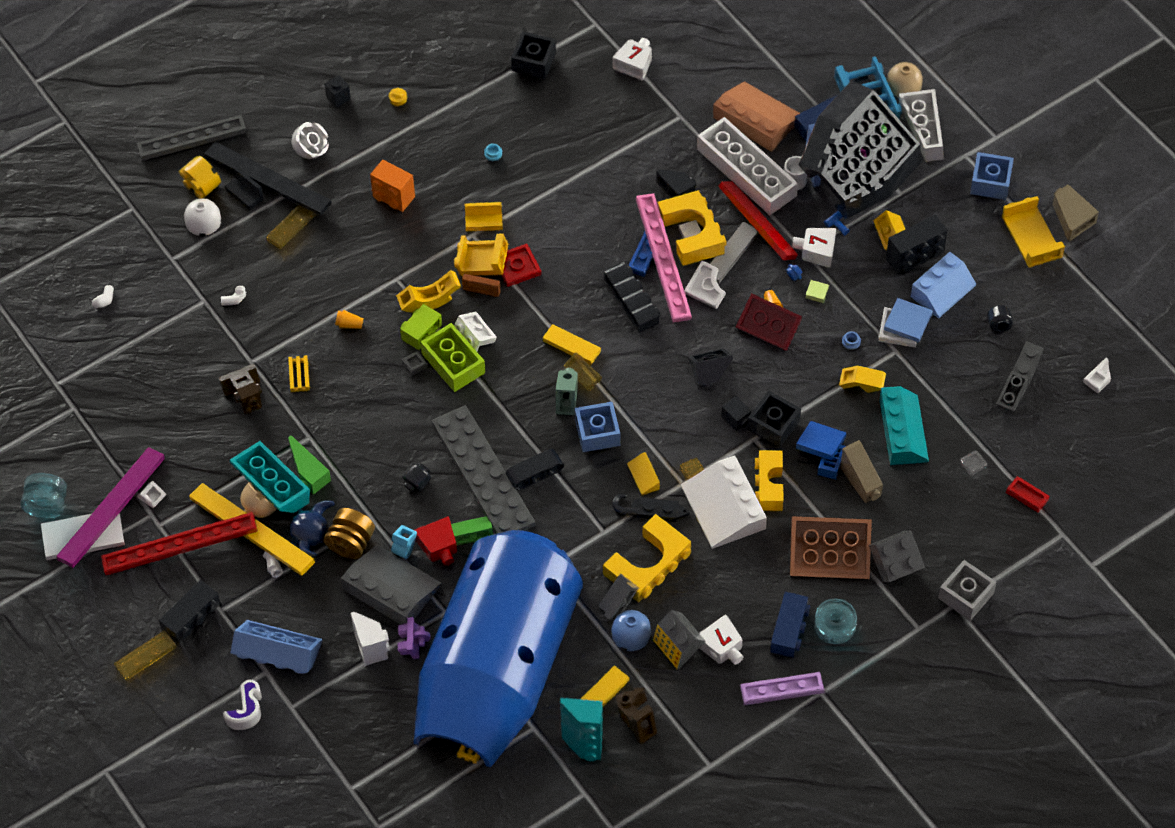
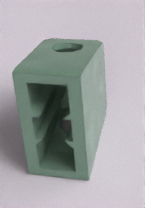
M565 368L564 371L560 370L558 372L556 414L575 415L578 373L572 368ZM569 392V399H565L563 394Z

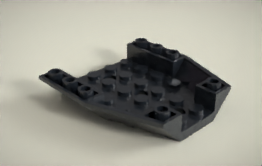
M850 81L818 116L798 165L809 178L817 175L839 199L834 205L835 208L847 219L891 197L920 165L922 158L920 143L873 89ZM882 125L887 128V134L882 131ZM861 148L866 151V157L861 155ZM840 172L845 175L844 181L839 177Z

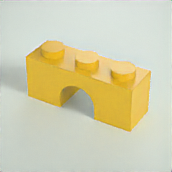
M759 450V458H755V470H758L759 474H755V486H759V491H755V495L763 511H783V484H774L769 481L773 477H782V451Z

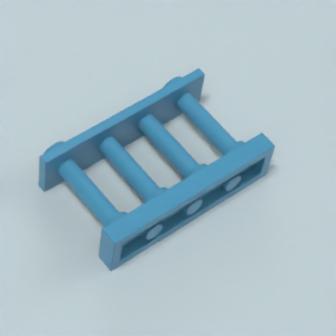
M872 57L871 67L849 73L845 72L842 65L835 67L834 79L840 92L851 79L874 74L876 81L862 85L870 89L880 87L882 95L878 96L883 101H886L890 110L900 120L902 108L900 104H897L883 74V66L881 63H878L876 57Z

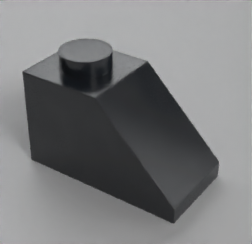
M662 169L656 171V182L671 198L696 191L697 184L695 180L685 172Z

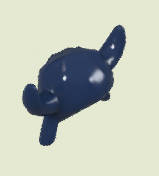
M325 500L315 504L311 511L299 509L298 514L293 517L290 524L291 543L309 556L316 557V553L310 551V547L317 546L324 541L328 531V524L322 514L326 509L334 506L335 503Z

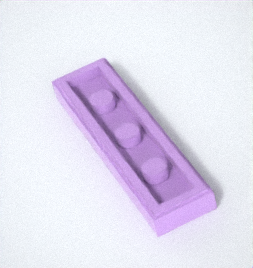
M820 672L740 684L744 705L824 693Z

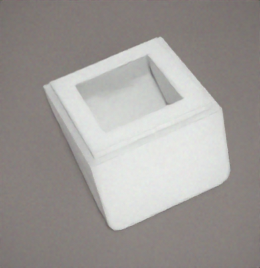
M152 481L137 497L154 508L166 496V493Z

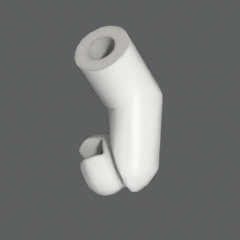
M106 285L104 287V293L92 300L93 307L102 308L112 302L113 286Z
M237 286L232 296H221L222 306L239 304L246 297L245 287Z

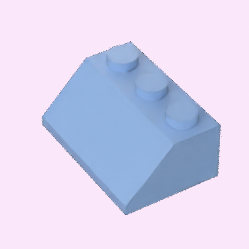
M949 252L912 284L911 298L923 307L933 310L932 314L939 319L972 290L976 283L965 263Z

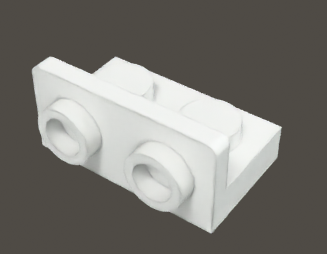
M477 312L459 315L454 325L476 351L482 345L494 343L497 338Z

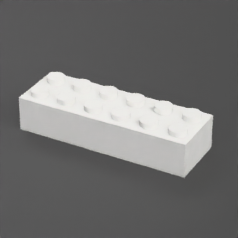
M725 117L697 136V150L767 214H773L797 196L798 183Z

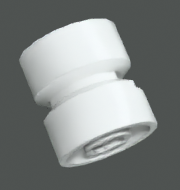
M793 156L786 160L784 171L798 183L797 190H800L807 183V174L798 165L801 157Z

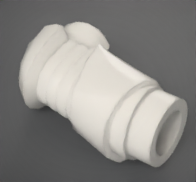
M265 551L263 557L266 558L268 572L272 577L281 576L283 571L279 560Z

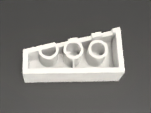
M935 89L899 94L903 115L913 136L920 143L921 153L925 161L943 160V143Z

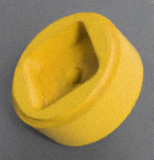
M401 88L391 90L389 93L390 103L395 106L405 104L407 101L406 91Z

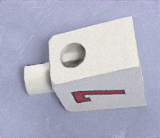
M641 38L639 43L628 40L613 56V69L644 80L652 59V49L649 47V40Z
M836 228L806 229L805 238H793L792 248L803 249L802 259L804 261L831 268Z
M726 614L699 633L706 641L700 649L716 662L723 663L729 658L736 665L744 658L739 652L742 648V638Z

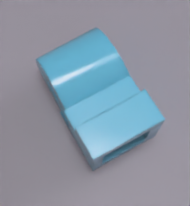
M401 525L392 535V541L394 542L391 552L407 559L415 545L417 532ZM403 533L409 534L410 537H409V538L404 537V536H403Z

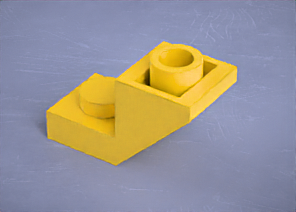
M862 366L842 369L839 386L843 389L860 386L867 393L880 391L884 387L886 373Z

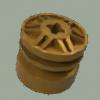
M341 508L333 519V525L329 527L328 533L324 537V542L328 548L340 556L349 559H359L366 548V542L370 540L375 530V525L372 520L361 512L354 509Z

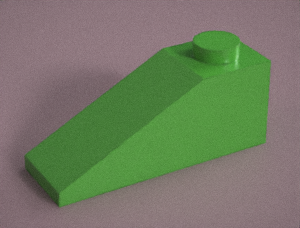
M289 436V445L299 479L314 495L331 481L330 471L294 437Z

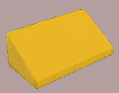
M646 452L627 463L641 495L660 490L659 479Z

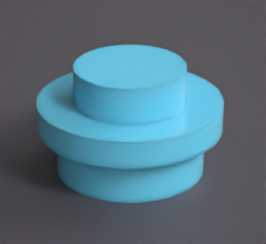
M489 144L484 150V156L490 161L499 160L502 157V149L497 144Z

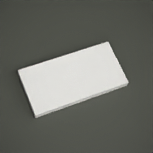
M120 513L87 552L125 545ZM91 514L41 524L46 560L57 558L58 553Z

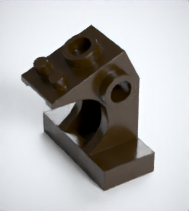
M254 364L219 377L224 395L233 394L236 402L241 403L244 414H250L252 411L262 408L260 399L262 390L259 385V375Z
M635 688L633 691L616 695L620 719L635 733L636 740L640 744L657 734L653 709L649 705H646L641 710L637 709L647 701L645 688Z

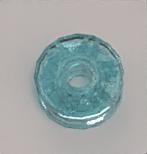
M837 598L826 600L816 610L815 632L819 638L827 643L840 644L848 641L855 632L857 622L856 611L845 600ZM831 620H838L839 623H834Z

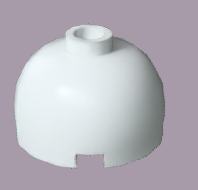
M305 122L292 135L293 149L300 157L306 159L318 158L328 149L329 143L327 144L326 140L328 135L318 123Z
M201 198L192 201L186 207L184 219L186 228L195 235H199V233L210 235L220 227V210L214 202Z

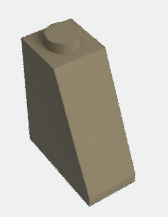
M1069 185L1056 190L1052 205L1067 240L1071 241L1097 222L1099 211Z
M858 440L842 449L840 469L865 503L870 500H877L882 495L883 484L862 443Z

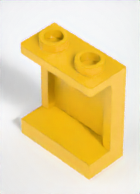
M496 234L495 241H468L466 236L462 235L460 242L457 244V257L454 259V267L457 268L460 276H463V274L503 275L509 245L505 235Z

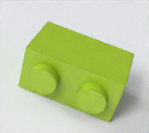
M423 304L413 312L412 317L401 325V340L420 350L421 341L434 334L442 326L441 314Z

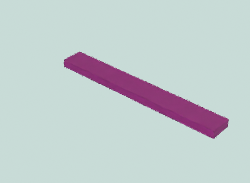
M148 447L56 556L57 560L74 568L165 459L164 454Z

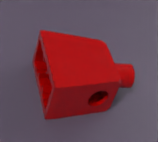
M449 516L414 530L417 532V544L431 562L441 559L444 566L454 562L452 555L457 552V545Z

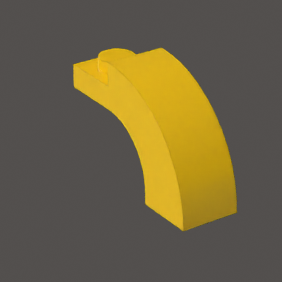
M450 270L433 284L425 287L409 285L397 294L396 297L401 309L406 312H414L423 304L431 309H436L451 301V294L458 290L461 285L456 273Z

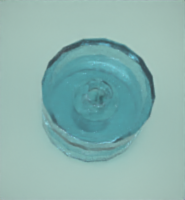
M36 473L26 477L23 486L24 493L20 503L22 510L38 518L48 519L60 516L64 511L67 483L58 476L46 473Z

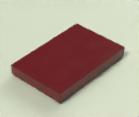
M751 293L736 328L787 351L802 316Z

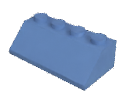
M246 620L234 631L231 654H235L241 659H255L256 662L261 664H274L275 667L280 669H294V672L303 674L313 667L323 639Z

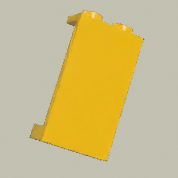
M1038 196L1026 198L1016 203H1009L1003 207L1002 218L1028 268L1063 258L1065 249L1062 241L1056 243L1038 210Z

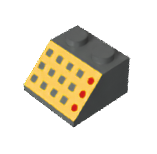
M673 610L658 623L653 641L677 669H680L706 642L683 613Z

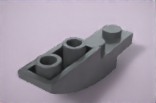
M1026 341L996 405L1013 412L1016 410L1036 371V366L1044 351L1043 347Z

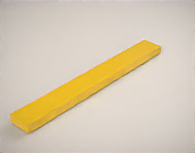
M203 483L189 495L190 500L221 521L247 514ZM256 519L258 532L244 535L248 540L301 576L315 563L314 558Z

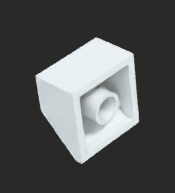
M356 612L351 613L354 634L365 666L388 659L387 651H390L386 629L382 630L380 623Z

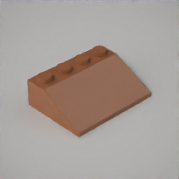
M746 82L725 92L715 102L713 107L714 119L719 121L725 117L747 138L771 152L794 128L795 116L800 114Z
M792 516L790 576L870 579L871 550L869 545L871 544L872 520Z

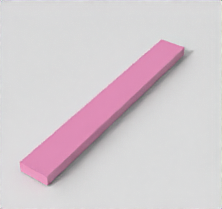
M655 194L636 196L638 209L672 321L675 323L691 320L692 315Z

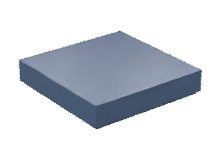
M897 298L884 325V330L920 342L933 310Z

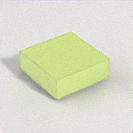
M811 280L805 298L824 303L829 285Z

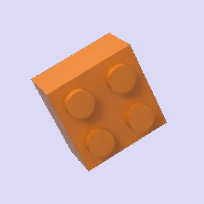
M382 160L370 174L372 194L376 200L383 201L393 209L403 212L415 198L412 174L385 160Z

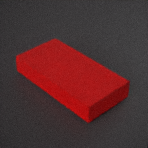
M1018 476L1006 489L1007 494L1038 513L1050 498L1049 495Z

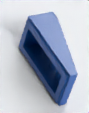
M841 445L839 448L841 452L835 454L839 457L834 456L832 459L837 462L822 458L817 475L836 480L841 466L842 449L846 446Z

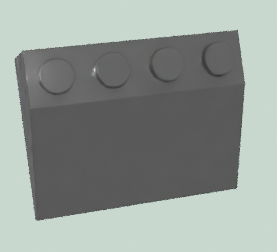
M376 545L354 562L341 577L344 591L400 625L407 623V618L413 617L415 619L442 585L438 580L379 545Z

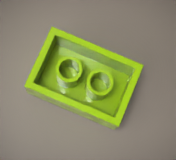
M452 323L421 341L422 355L454 392L485 374L484 359Z

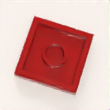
M528 244L507 250L503 275H501L507 287L542 275L541 269Z

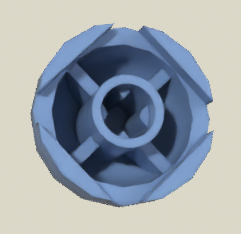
M636 610L623 611L613 621L611 629L612 639L618 647L626 648L627 651L640 650L647 645L651 637V626L648 618Z

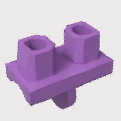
M413 617L407 618V623L398 625L399 636L401 638L407 637V641L398 643L399 653L401 655H411L413 659L419 658V649L424 647L425 642L431 639L430 633L425 631V627H420L419 624H416Z

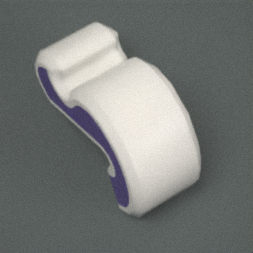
M247 680L240 685L243 710L223 712L224 720L230 728L245 730L254 727L259 722L261 711L258 700H261L262 696L259 684L256 681Z

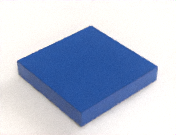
M810 421L796 443V449L832 461L846 438V432Z

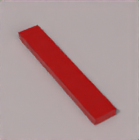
M722 181L718 187L783 260L796 259L798 256L797 252L733 181Z

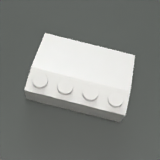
M735 455L717 461L681 484V488L712 549L766 529L767 517Z

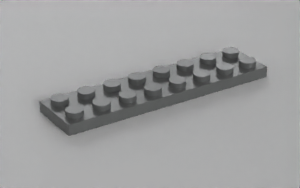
M464 405L433 419L432 425L485 516H487L489 522L491 521L495 533L510 530L525 531L536 526L535 520L506 476V471L467 406Z

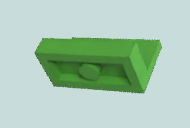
M487 516L451 524L456 545L475 542L483 537L493 535L491 521L489 522Z

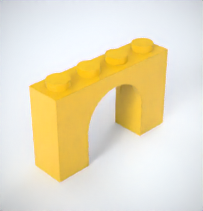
M699 190L657 202L664 227L696 220L704 228L697 235L676 241V253L683 266L725 254L726 238L724 235L721 236L719 224L714 222L713 212L711 209L708 210L707 200L705 197H702Z
M656 514L643 526L642 536L661 551L663 558L658 564L650 568H639L629 563L617 552L603 564V575L613 583L619 574H622L639 587L633 596V599L638 603L643 598H647L656 585H660L664 581L665 576L669 572L675 571L678 563L682 559H687L691 554V541Z

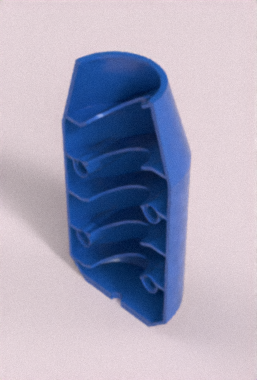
M510 530L483 537L474 543L419 675L414 744L419 745L420 740L425 737L449 739L470 748L484 760L487 767H491L533 715L583 587L582 578L571 559L554 542L535 533Z

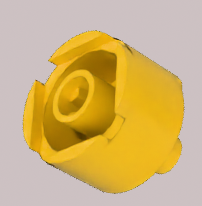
M196 156L180 169L179 174L184 179L182 181L188 189H194L195 195L201 199L213 191L221 183V179L217 172L213 173L211 170L213 167L203 157Z

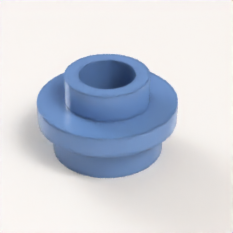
M850 331L842 337V344L845 348L854 350L860 346L861 338L856 332Z

